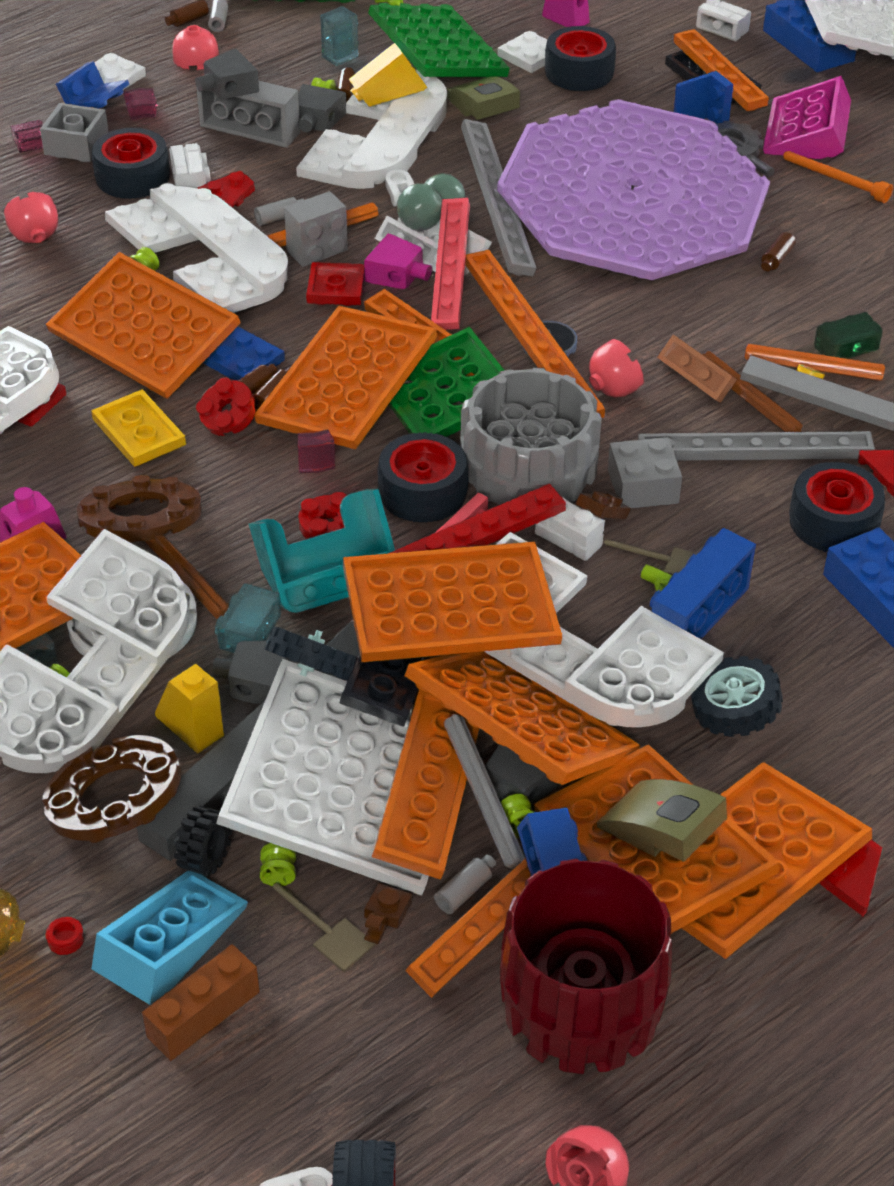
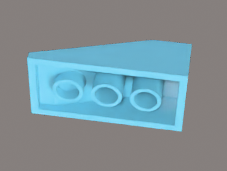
M187 871L96 934L91 969L151 1005L183 978L247 908L248 901L201 874Z

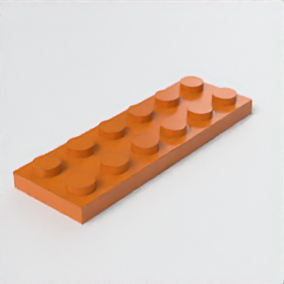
M418 689L372 857L441 880L445 871L467 781L465 772L444 726V721L454 714L462 715L454 710L445 708L441 701L430 693ZM463 717L476 744L479 728L471 726L466 721V718Z

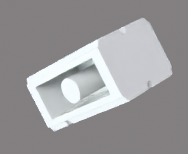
M707 0L706 3H703L698 8L696 27L736 42L749 30L751 11L723 1L720 2V0Z
M197 143L186 144L185 147L177 145L169 148L175 186L198 189V187L205 185L206 182L211 181L206 153H201L200 146Z
M562 497L566 502V511L537 523L535 534L587 561L603 544L605 520Z

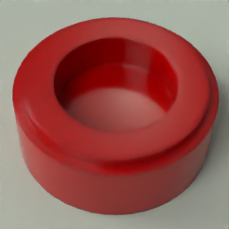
M73 917L55 919L46 929L45 935L48 947L56 954H72L80 949L84 943L83 927Z

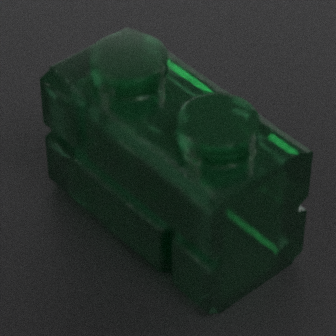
M867 312L848 315L845 318L824 322L817 326L814 345L820 354L849 359L878 350L883 331Z

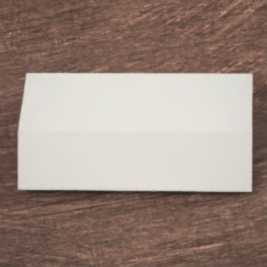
M386 216L375 239L381 242L389 233L421 247L423 250V263L431 265L432 270L436 272L440 220L434 227L428 230L416 231L405 226L400 218L395 220ZM468 229L466 255L488 250L492 242ZM466 266L464 276L470 272Z

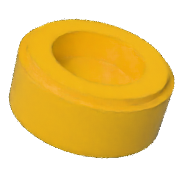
M801 364L796 369V371L820 379H824L825 376L822 372Z

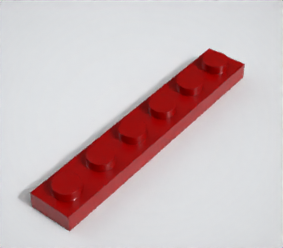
M549 483L390 553L486 546L502 539L509 532L514 534L566 511V502Z

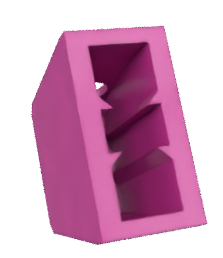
M545 0L542 16L565 27L584 26L590 21L588 0Z
M389 233L364 260L365 282L406 289L415 278L428 281L432 274V266L423 263V250L421 247Z
M21 487L14 492L15 501L0 509V543L42 522H45L61 538L66 539L65 531L55 508L39 491H32L28 487Z

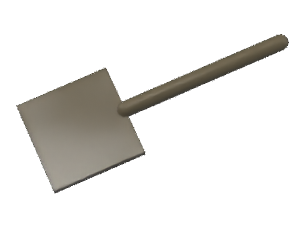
M609 539L604 541V544L607 546L668 562L664 572L670 575L680 572L686 566L689 558L693 554H698L674 547L671 556Z
M275 883L273 885L275 891L326 933L313 944V947L343 972L348 970L376 946L375 943L364 940L365 934L346 918L331 928L280 884Z

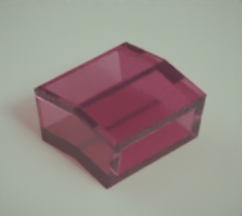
M136 88L123 93L131 121L143 117H156L157 102L153 88Z
M41 120L10 126L13 141L19 153L43 148L40 128L43 125Z
M328 429L315 433H298L299 473H320L335 469L334 440Z

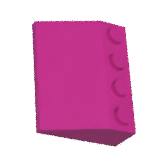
M842 76L773 98L763 146L764 154L783 156L786 151H791L807 158L823 159L826 157L832 158L844 152L851 98Z

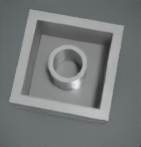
M59 103L40 128L44 155L75 159L80 162H91L94 143L102 135L109 132L106 110Z
M328 191L284 207L287 252L302 267L348 250L346 206L333 193Z
M668 437L610 443L608 472L615 494L623 498L622 504L630 508L679 503L682 474Z

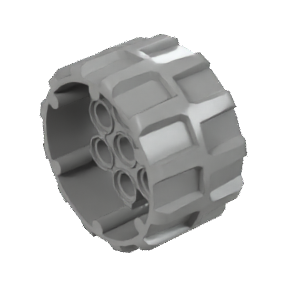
M535 367L526 370L514 371L508 369L500 371L499 375L489 380L480 381L475 385L472 397L465 400L461 408V448L467 458L468 482L474 485L476 494L479 492L487 496L488 501L501 505L550 483L561 497H564L571 503L577 501L586 484L591 485L597 476L602 418L597 413V400L591 391H585L576 383V379L569 375L562 376L546 371L544 368Z

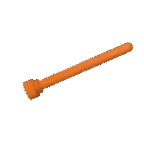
M786 151L783 154V158L786 161L870 192L874 200L885 204L892 195L893 185L888 182L877 181L873 183L791 151Z

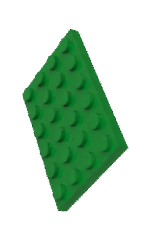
M387 3L370 5L368 14L398 46L423 77H508L510 68L451 5L431 6L429 4H420V6H411L406 3H401L400 5H390Z

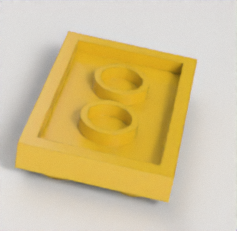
M143 389L91 410L92 419L134 467L186 445L185 435Z

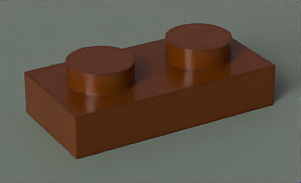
M593 491L592 494L580 493L576 505L600 518L627 519L631 510L630 507L622 504L623 498L611 492H607L606 495L598 491Z

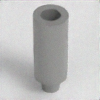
M214 0L212 3L208 26L214 32H220L225 27L228 12V3L225 0Z
M290 197L254 208L257 223L259 226L285 219L284 207L301 202L304 198L296 200L295 197Z
M488 854L482 859L473 858L434 894V900L438 907L447 914H453L492 877L491 869L496 866L494 858Z

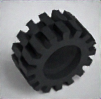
M195 806L193 810L187 812V819H182L181 825L183 827L181 830L178 829L176 834L179 836V840L174 842V848L178 849L174 853V859H177V866L205 876L216 873L217 867H221L223 864L222 857L226 858L228 854L226 847L231 844V840L228 837L232 834V829L216 824L220 811L203 806Z

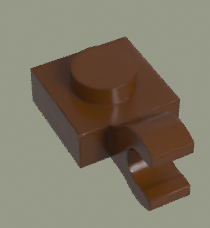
M378 883L364 909V918L367 919L365 927L369 928L364 940L379 944L387 926L398 929L412 904V894Z

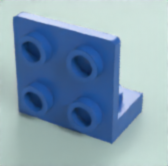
M94 61L87 62L56 83L65 104L94 107L97 109L107 105L109 98H115L123 94V89L130 85L128 80L104 83Z
M717 71L680 82L676 85L674 112L700 119L707 118L716 124L729 121L733 83Z

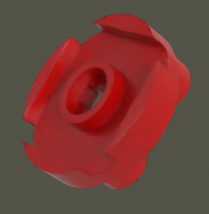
M227 377L221 378L204 393L201 400L196 404V410L199 413L201 422L211 433L225 436L223 433L232 431L235 434L244 430L253 420L256 412L254 408L255 397L244 383L230 380ZM230 403L232 409L221 412L222 408Z
M335 492L332 495H323L302 501L301 510L298 515L301 534L308 539L344 528L340 514V504L347 495L343 492ZM327 518H332L334 521L328 522Z

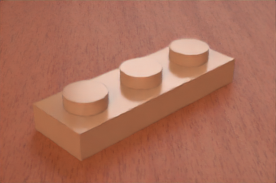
M674 334L657 357L720 403L737 381L732 375Z

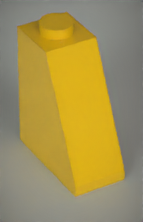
M395 43L349 79L354 86L351 92L359 102L364 100L369 107L424 91L427 88Z
M194 664L168 682L156 708L155 717L197 754L222 738L224 731L218 682L201 667Z

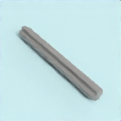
M454 714L444 721V726L503 863L506 867L513 869L525 857L465 720L462 716Z

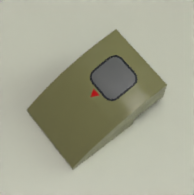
M489 76L446 88L447 98L465 117L473 115L479 120L520 107V90L510 82L499 77Z
M666 779L643 780L636 784L597 821V827L654 857L660 851H663L684 862L727 819L726 797L680 781Z

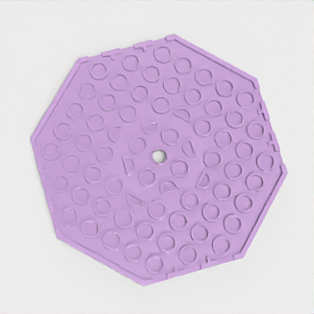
M617 99L610 101L609 106L599 108L595 105L581 109L579 114L570 117L567 114H562L549 118L548 123L538 125L536 122L527 124L498 181L497 191L549 255L642 279L655 280L747 251L769 189L770 181L765 176L761 177L756 172V166L746 156H741L736 151L737 146L727 136H722L718 132V126L713 121Z

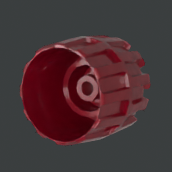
M576 858L560 861L559 865L548 870L537 871L526 880L525 888L520 895L512 898L506 916L500 961L502 1002H505L506 1024L512 1036L522 1032L529 1040L526 1051L530 1056L541 1063L546 1060L548 1055L559 1058V1069L567 1073L584 1074L586 1063H595L599 1072H608L625 1065L627 1052L632 1057L641 1054L653 1040L671 982V917L667 905L660 902L652 890V884L641 875H634L620 868L617 863L610 861H579Z

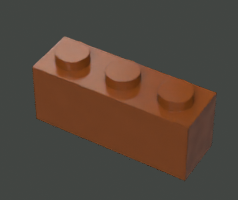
M231 944L142 1012L147 1038L172 1061L260 993L257 967Z

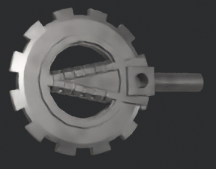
M724 121V123L716 124L718 132L722 136H727L737 146L736 151L741 156H746L756 166L758 171L767 177H771L774 174L775 170L773 167L757 158L760 154L759 149H763V140L759 139L762 137V134L758 130H753L751 125L746 123L738 124L734 123V121Z

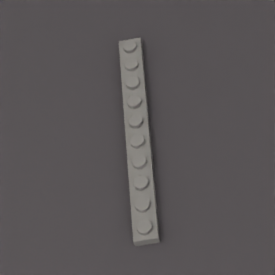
M464 119L461 130L508 272L517 276L526 275L533 277L536 265L521 221L497 191L498 181L503 173V169L487 123Z

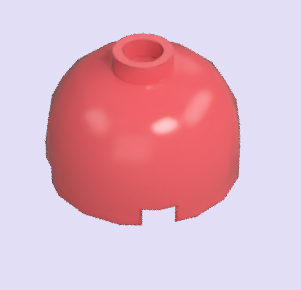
M190 25L176 35L173 41L174 63L183 69H189V66H197V70H202L206 60L219 55L218 44L214 35L198 25Z
M30 192L27 193V198L21 200L19 196L13 198L6 205L4 216L7 227L14 237L25 243H40L54 234L58 225V213L56 205L49 195Z
M611 339L594 351L589 362V381L592 387L613 398L627 396L635 392L644 383L643 372L637 359L633 362L627 355L631 350L621 341Z
M580 1125L566 1131L548 1148L545 1162L548 1176L553 1186L557 1183L560 1186L627 1185L630 1166L627 1153L620 1141L611 1132L600 1126Z

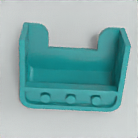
M379 489L362 490L351 493L343 498L340 504V514L344 528L292 544H287L284 530L276 520L262 519L249 523L261 570L283 609L297 613L349 597L343 570V557L388 554L395 551Z

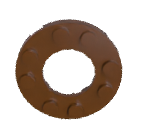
M147 475L135 476L131 481L109 486L94 487L92 493L82 499L77 506L79 527L84 526L88 535L97 538L106 529L128 542L156 539V536L164 535L170 530L173 534L178 533L194 524L202 513L201 498L196 489L179 482L176 477L150 479ZM137 497H140V502L148 499H158L160 503H163L164 500L168 503V506L162 511L146 516L132 515L124 517L110 512L111 509H116V505L123 506L133 503Z
M124 736L112 739L113 745H104L95 751L91 747L78 757L68 761L54 774L43 793L44 814L50 826L63 837L97 843L105 838L125 833L140 825L152 822L156 818L157 813L176 795L180 784L181 766L172 747L163 740L151 736ZM121 769H136L145 775L143 786L138 793L129 794V801L127 802L115 801L107 805L103 810H100L99 807L89 810L81 805L82 795L87 787L96 779L109 772Z

